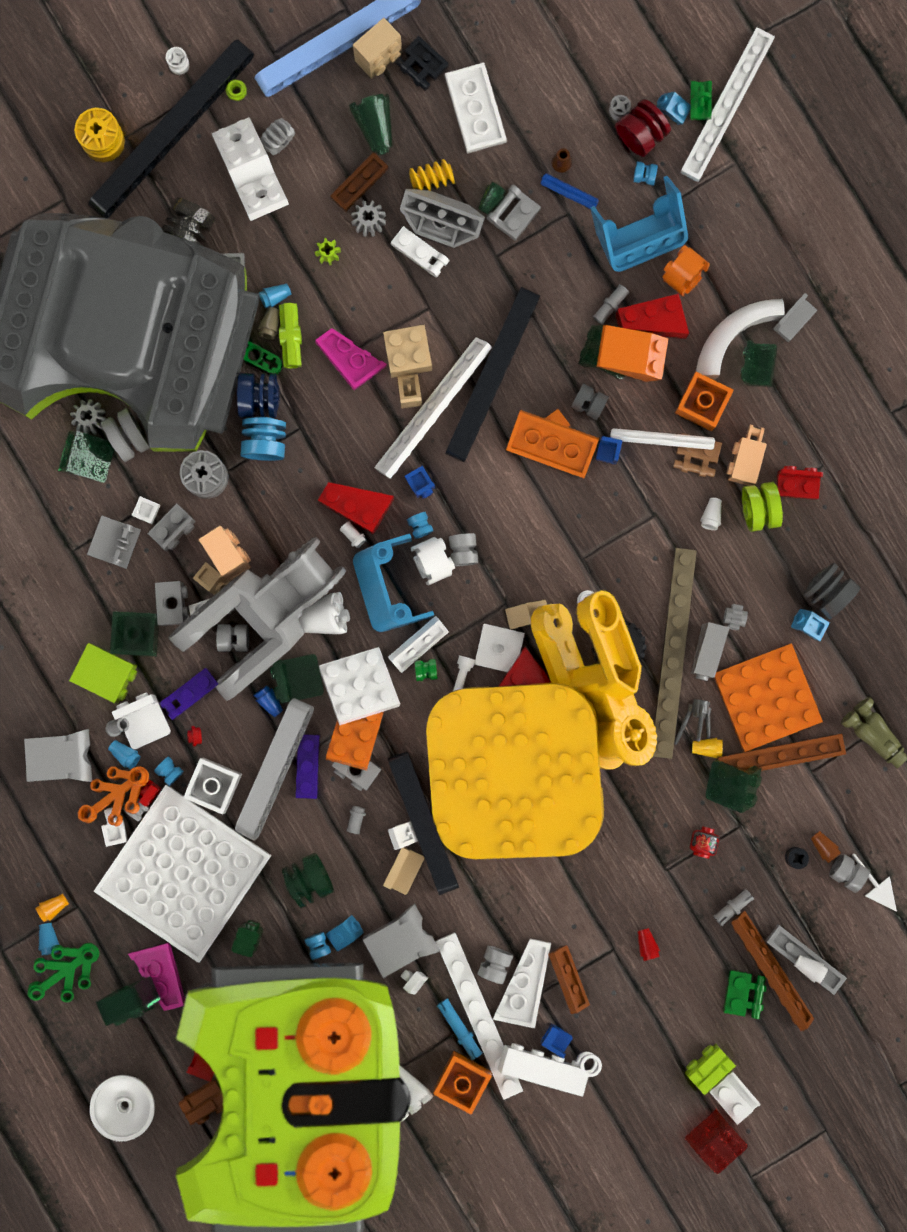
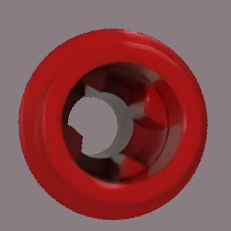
M650 929L637 931L640 957H643V961L660 957L658 952L660 949Z

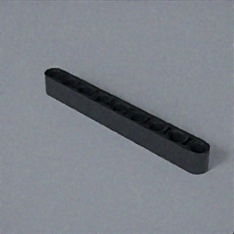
M523 287L520 288L445 454L462 462H465L541 295Z

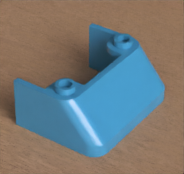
M668 176L664 177L667 194L659 197L654 202V214L620 229H617L612 220H604L595 206L591 207L596 234L613 270L617 272L624 271L679 248L687 242L688 231L681 192Z
M410 534L377 543L359 551L353 558V565L371 625L378 632H386L435 617L433 611L413 617L410 608L406 604L398 603L391 605L380 565L388 563L392 559V547L412 541Z

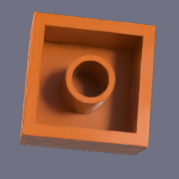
M695 372L674 414L712 432L734 390Z
M453 1051L434 1086L433 1094L472 1115L492 1077L491 1070Z

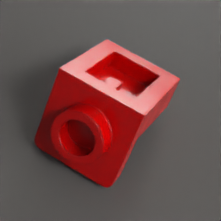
M149 779L147 784L140 788L139 803L145 807L150 806L162 788Z

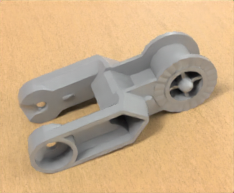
M317 537L312 538L306 544H303L301 548L291 552L285 562L280 564V567L271 576L266 574L260 578L247 569L235 577L179 625L168 637L177 648L185 651L234 608L262 637L264 641L248 653L241 661L233 665L217 680L218 685L216 688L226 701L240 693L296 644L305 633L298 620L303 614L301 611L310 607L311 604L321 599L322 596L327 595L329 590L345 575L346 570L343 566L332 570L315 551L320 543Z

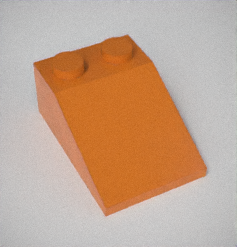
M603 325L597 367L646 382L662 380L668 338L652 333Z

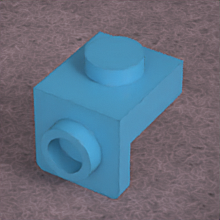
M676 92L661 95L656 106L678 125L684 123L691 109V105Z
M351 915L325 935L338 952L354 942L364 931L359 922Z

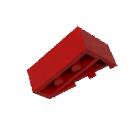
M328 482L318 502L374 535L393 503L394 496Z

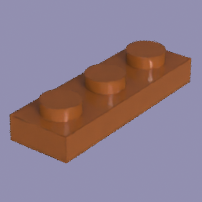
M561 946L550 952L548 955L570 1013H578L590 1004L568 946Z

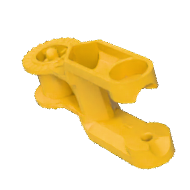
M598 591L590 594L577 605L578 621L582 628L589 633L600 661L598 664L584 666L572 634L573 622L568 609L562 604H548L536 608L531 616L532 633L551 682L562 683L576 688L589 699L596 712L599 732L600 769H615L622 765L623 762L631 766L644 765L649 762L656 750V727L650 715L637 705L634 693L638 690L642 666L616 599L609 592Z

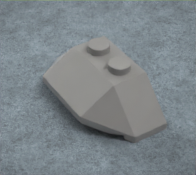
M406 189L400 206V211L404 214L415 234L453 248L477 239L485 219L483 215L470 205L428 190Z

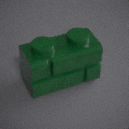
M248 920V922L243 923L238 928L236 939L231 949L234 953L246 957L254 955L264 930L260 927V923Z

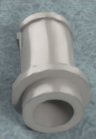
M120 718L109 721L106 724V733L116 737L121 732L127 731L129 729L128 720Z
M353 806L350 809L351 816L347 832L360 834L363 816H366L365 808Z

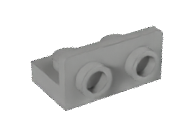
M176 504L148 534L165 551L173 550L180 543L179 539L182 535H188L195 526L193 524L196 521Z

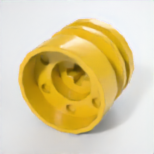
M103 108L87 109L80 114L76 120L74 131L76 139L86 154L98 162L113 161L120 156L124 149L125 137L113 114Z

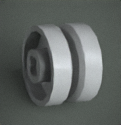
M126 407L117 413L121 426L111 417L101 422L107 439L124 462L134 458L135 453L131 443L141 453L149 449V443L145 434Z

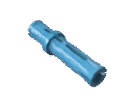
M444 999V1001H441L436 1006L457 1036L459 1045L462 1044L470 1059L474 1060L475 1057H479L483 1052L472 1038V1032L467 1030L449 1002V999Z

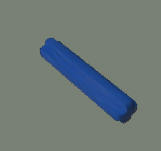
M544 174L541 179V185L589 209L593 206L596 208L599 200L549 174Z

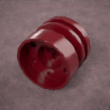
M641 99L637 106L631 109V114H625L615 125L616 132L624 144L640 157H645L655 147V142H661L663 137H666L671 132L670 124L664 114L656 105L646 99Z

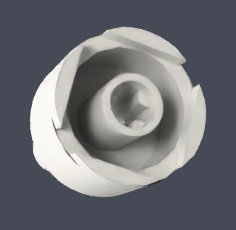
M433 537L411 547V552L416 551L417 556L413 557L421 577H427L428 579L427 585L451 576L452 570L455 569L452 559L450 557L447 558L444 552L446 546L442 538L437 539Z

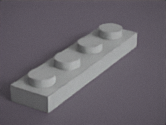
M777 925L765 940V942L794 964L800 955L823 963L824 967L828 968V971L819 984L833 995L836 994L847 979L780 925Z

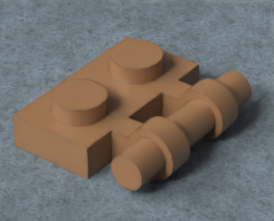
M715 441L714 449L712 450L677 447L676 455L684 456L683 461L675 459L673 467L681 469V472L685 473L690 471L698 473L702 477H714L716 469L708 468V464L718 463L722 443ZM690 459L701 460V466L690 463Z

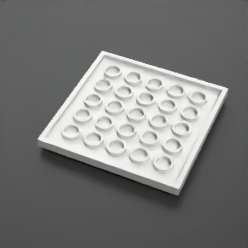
M165 785L94 892L200 963L272 855L243 835L235 832L234 829L194 802L183 798L182 794L170 786Z

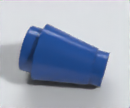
M268 685L254 694L255 701L273 717L283 711L273 689H270Z

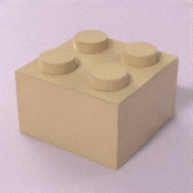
M382 18L353 44L355 62L371 79L375 75H381L390 62H395L401 56V35L385 18Z
M425 325L383 332L391 378L432 371Z

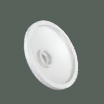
M117 1075L106 1079L97 1087L90 1101V1116L95 1128L103 1136L114 1141H129L139 1137L147 1130L155 1113V1101L149 1087L140 1079L129 1075ZM123 1101L128 1102V1108L122 1106Z

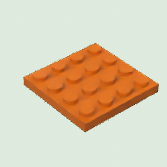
M792 643L716 672L714 679L743 752L823 722Z

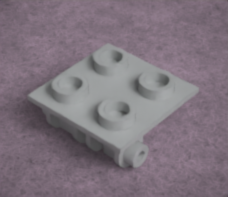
M101 515L87 555L127 569L141 529Z

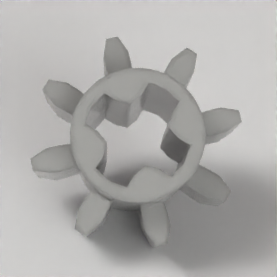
M733 604L731 608L726 607L723 623L728 624L729 629L739 630L740 626L745 627L748 612L742 611V605Z

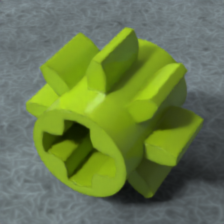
M324 238L322 244L317 243L319 250L315 251V255L321 256V264L325 261L331 266L333 260L339 261L336 253H340L341 249L340 247H335L336 240L329 242ZM326 249H330L329 255H326Z

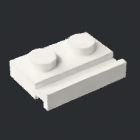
M732 1070L709 1091L737 1125L750 1115L757 1106L761 1105Z

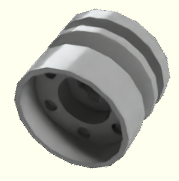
M199 450L190 453L184 458L180 466V478L183 485L199 498L211 499L217 497L225 490L228 484L229 475L226 466L215 454L209 451ZM205 469L207 475H203L201 478V476L198 473L199 471L203 472V470Z

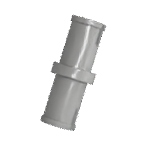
M619 284L611 296L605 298L604 304L593 315V318L603 325L613 311L616 312L619 309L618 305L629 294V291Z
M744 889L732 901L728 900L726 902L727 905L713 915L714 919H717L716 921L719 925L723 926L734 915L738 916L741 913L740 910L754 900L753 896H750V892Z

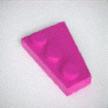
M333 328L315 340L317 346L353 390H356L387 366L385 362L379 361L368 351L362 350L353 344V341Z
M169 942L128 954L131 960H134L138 966L141 976H144L151 987L150 990L164 1011L184 1006L185 997Z

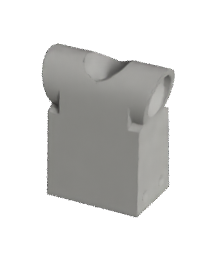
M89 729L67 736L24 739L27 782L68 778L92 782L91 763L87 758V752L90 747Z
M415 903L398 918L363 936V941L383 978L419 957L440 951L433 936L422 929L423 918Z

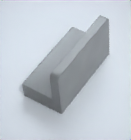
M806 293L773 328L788 343L817 311L816 308L805 300L808 296Z

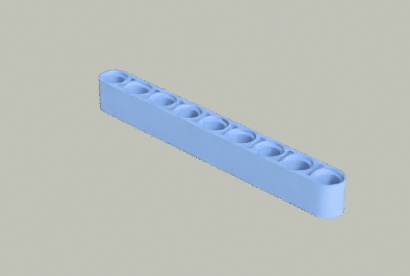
M376 0L262 69L255 75L254 79L266 97L272 96L351 48L358 39L382 18L392 23L415 9L421 0Z

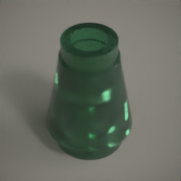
M491 182L485 189L478 209L488 215L505 197L503 195L505 190L498 184Z

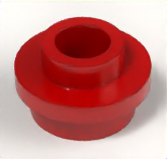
M191 726V730L187 731L188 743H192L193 747H196L197 744H202L200 727L195 728V726Z

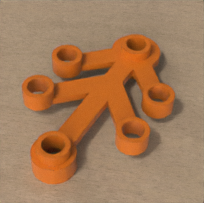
M114 766L110 767L107 770L108 778L112 780L122 778L127 779V781L118 785L94 779L90 784L91 790L97 793L102 791L111 793L93 806H81L78 810V818L83 822L91 823L96 820L97 814L114 802L112 812L108 816V823L113 826H120L123 821V817L120 815L125 794L130 789L129 801L125 804V810L131 814H136L139 811L140 806L137 800L140 788L145 786L149 780L147 769L139 766L130 771H125ZM134 804V808L130 810L131 805Z

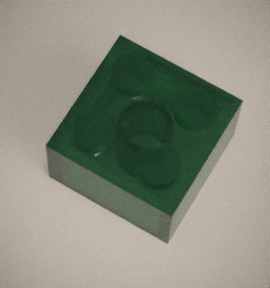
M113 611L110 654L157 657L159 633L157 614Z
M151 976L113 991L98 1000L96 1005L105 1026L113 1023L115 1026L127 1022V1019H136L144 1015L145 1012L155 1008L154 1004L161 999Z

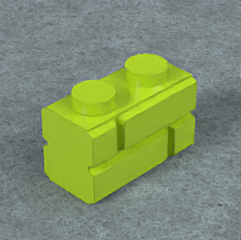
M717 1044L714 1046L708 1045L702 1051L703 1056L700 1059H694L686 1066L687 1071L685 1074L704 1095L736 1067Z

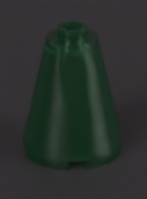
M378 94L361 99V104L357 106L356 102L349 105L350 112L372 152H377L378 156L389 153V148L393 147L389 95Z

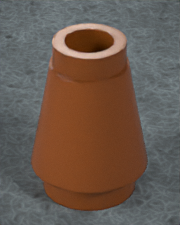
M821 831L810 838L822 860L825 859L827 863L831 862L841 853L838 849L839 846L822 834Z

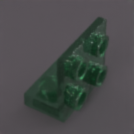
M69 431L58 471L105 483L114 448L108 440L79 431Z

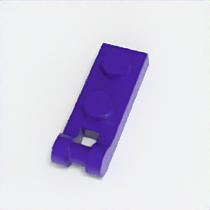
M204 668L159 704L169 712L168 716L170 719L174 720L216 688L218 682L211 672ZM176 699L181 704L177 709L172 704Z

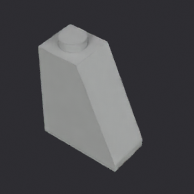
M710 622L702 624L691 674H696V679L708 681V678H715L729 627Z

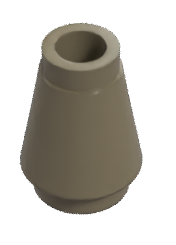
M268 307L258 327V335L260 337L274 340L275 336L278 335L280 313L278 309Z

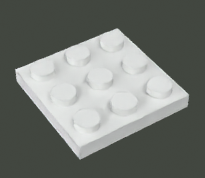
M379 647L319 665V670L339 725L400 706Z

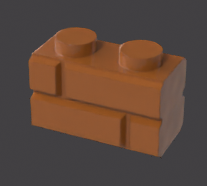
M217 1077L179 1101L178 1104L190 1125L196 1122L200 1125L210 1118L209 1114L214 1111L217 1114L223 1111V1095Z

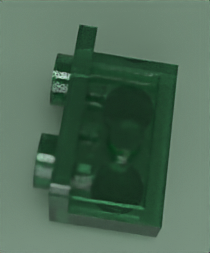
M747 342V347H744L743 351L745 364L740 372V377L747 386L772 387L778 347L776 344Z

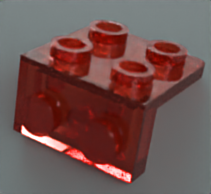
M717 1109L684 1137L699 1157L716 1174L726 1169L748 1147L746 1142L736 1133Z

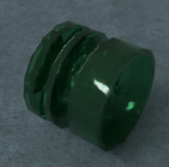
M316 852L302 858L304 867L302 870L296 862L292 863L294 874L288 866L282 868L285 886L292 899L295 900L301 909L307 906L305 897L310 904L314 903L312 893L314 891L320 898L334 893L330 877Z

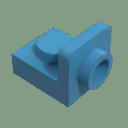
M800 609L795 615L791 627L804 632L814 640L821 641L830 623L812 611Z

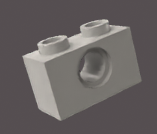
M181 581L155 583L157 624L159 626L181 625L189 617V609L185 607V598H188L187 586H184V583ZM171 598H176L178 601L177 607L174 609L168 607V601Z
M371 761L367 771L362 770L359 775H353L350 772L351 766L334 762L332 765L335 768V774L343 779L345 777L351 779V785L360 791L362 789L367 791L382 770Z

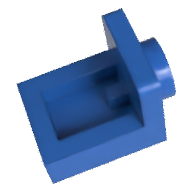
M423 466L404 476L417 499L421 496L424 499L434 493L435 484L431 481Z

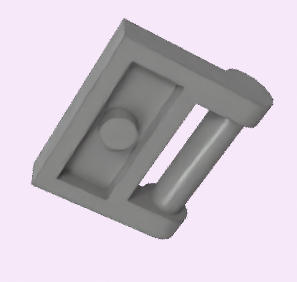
M511 185L507 195L486 218L516 241L540 211L541 206L522 193L515 185ZM514 198L518 199L519 202L504 221L500 220L499 217Z

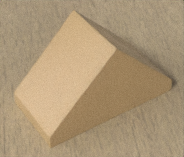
M418 374L397 376L401 409L422 406Z
M546 600L525 603L505 609L510 630L531 625V616L534 610L540 606L547 605Z

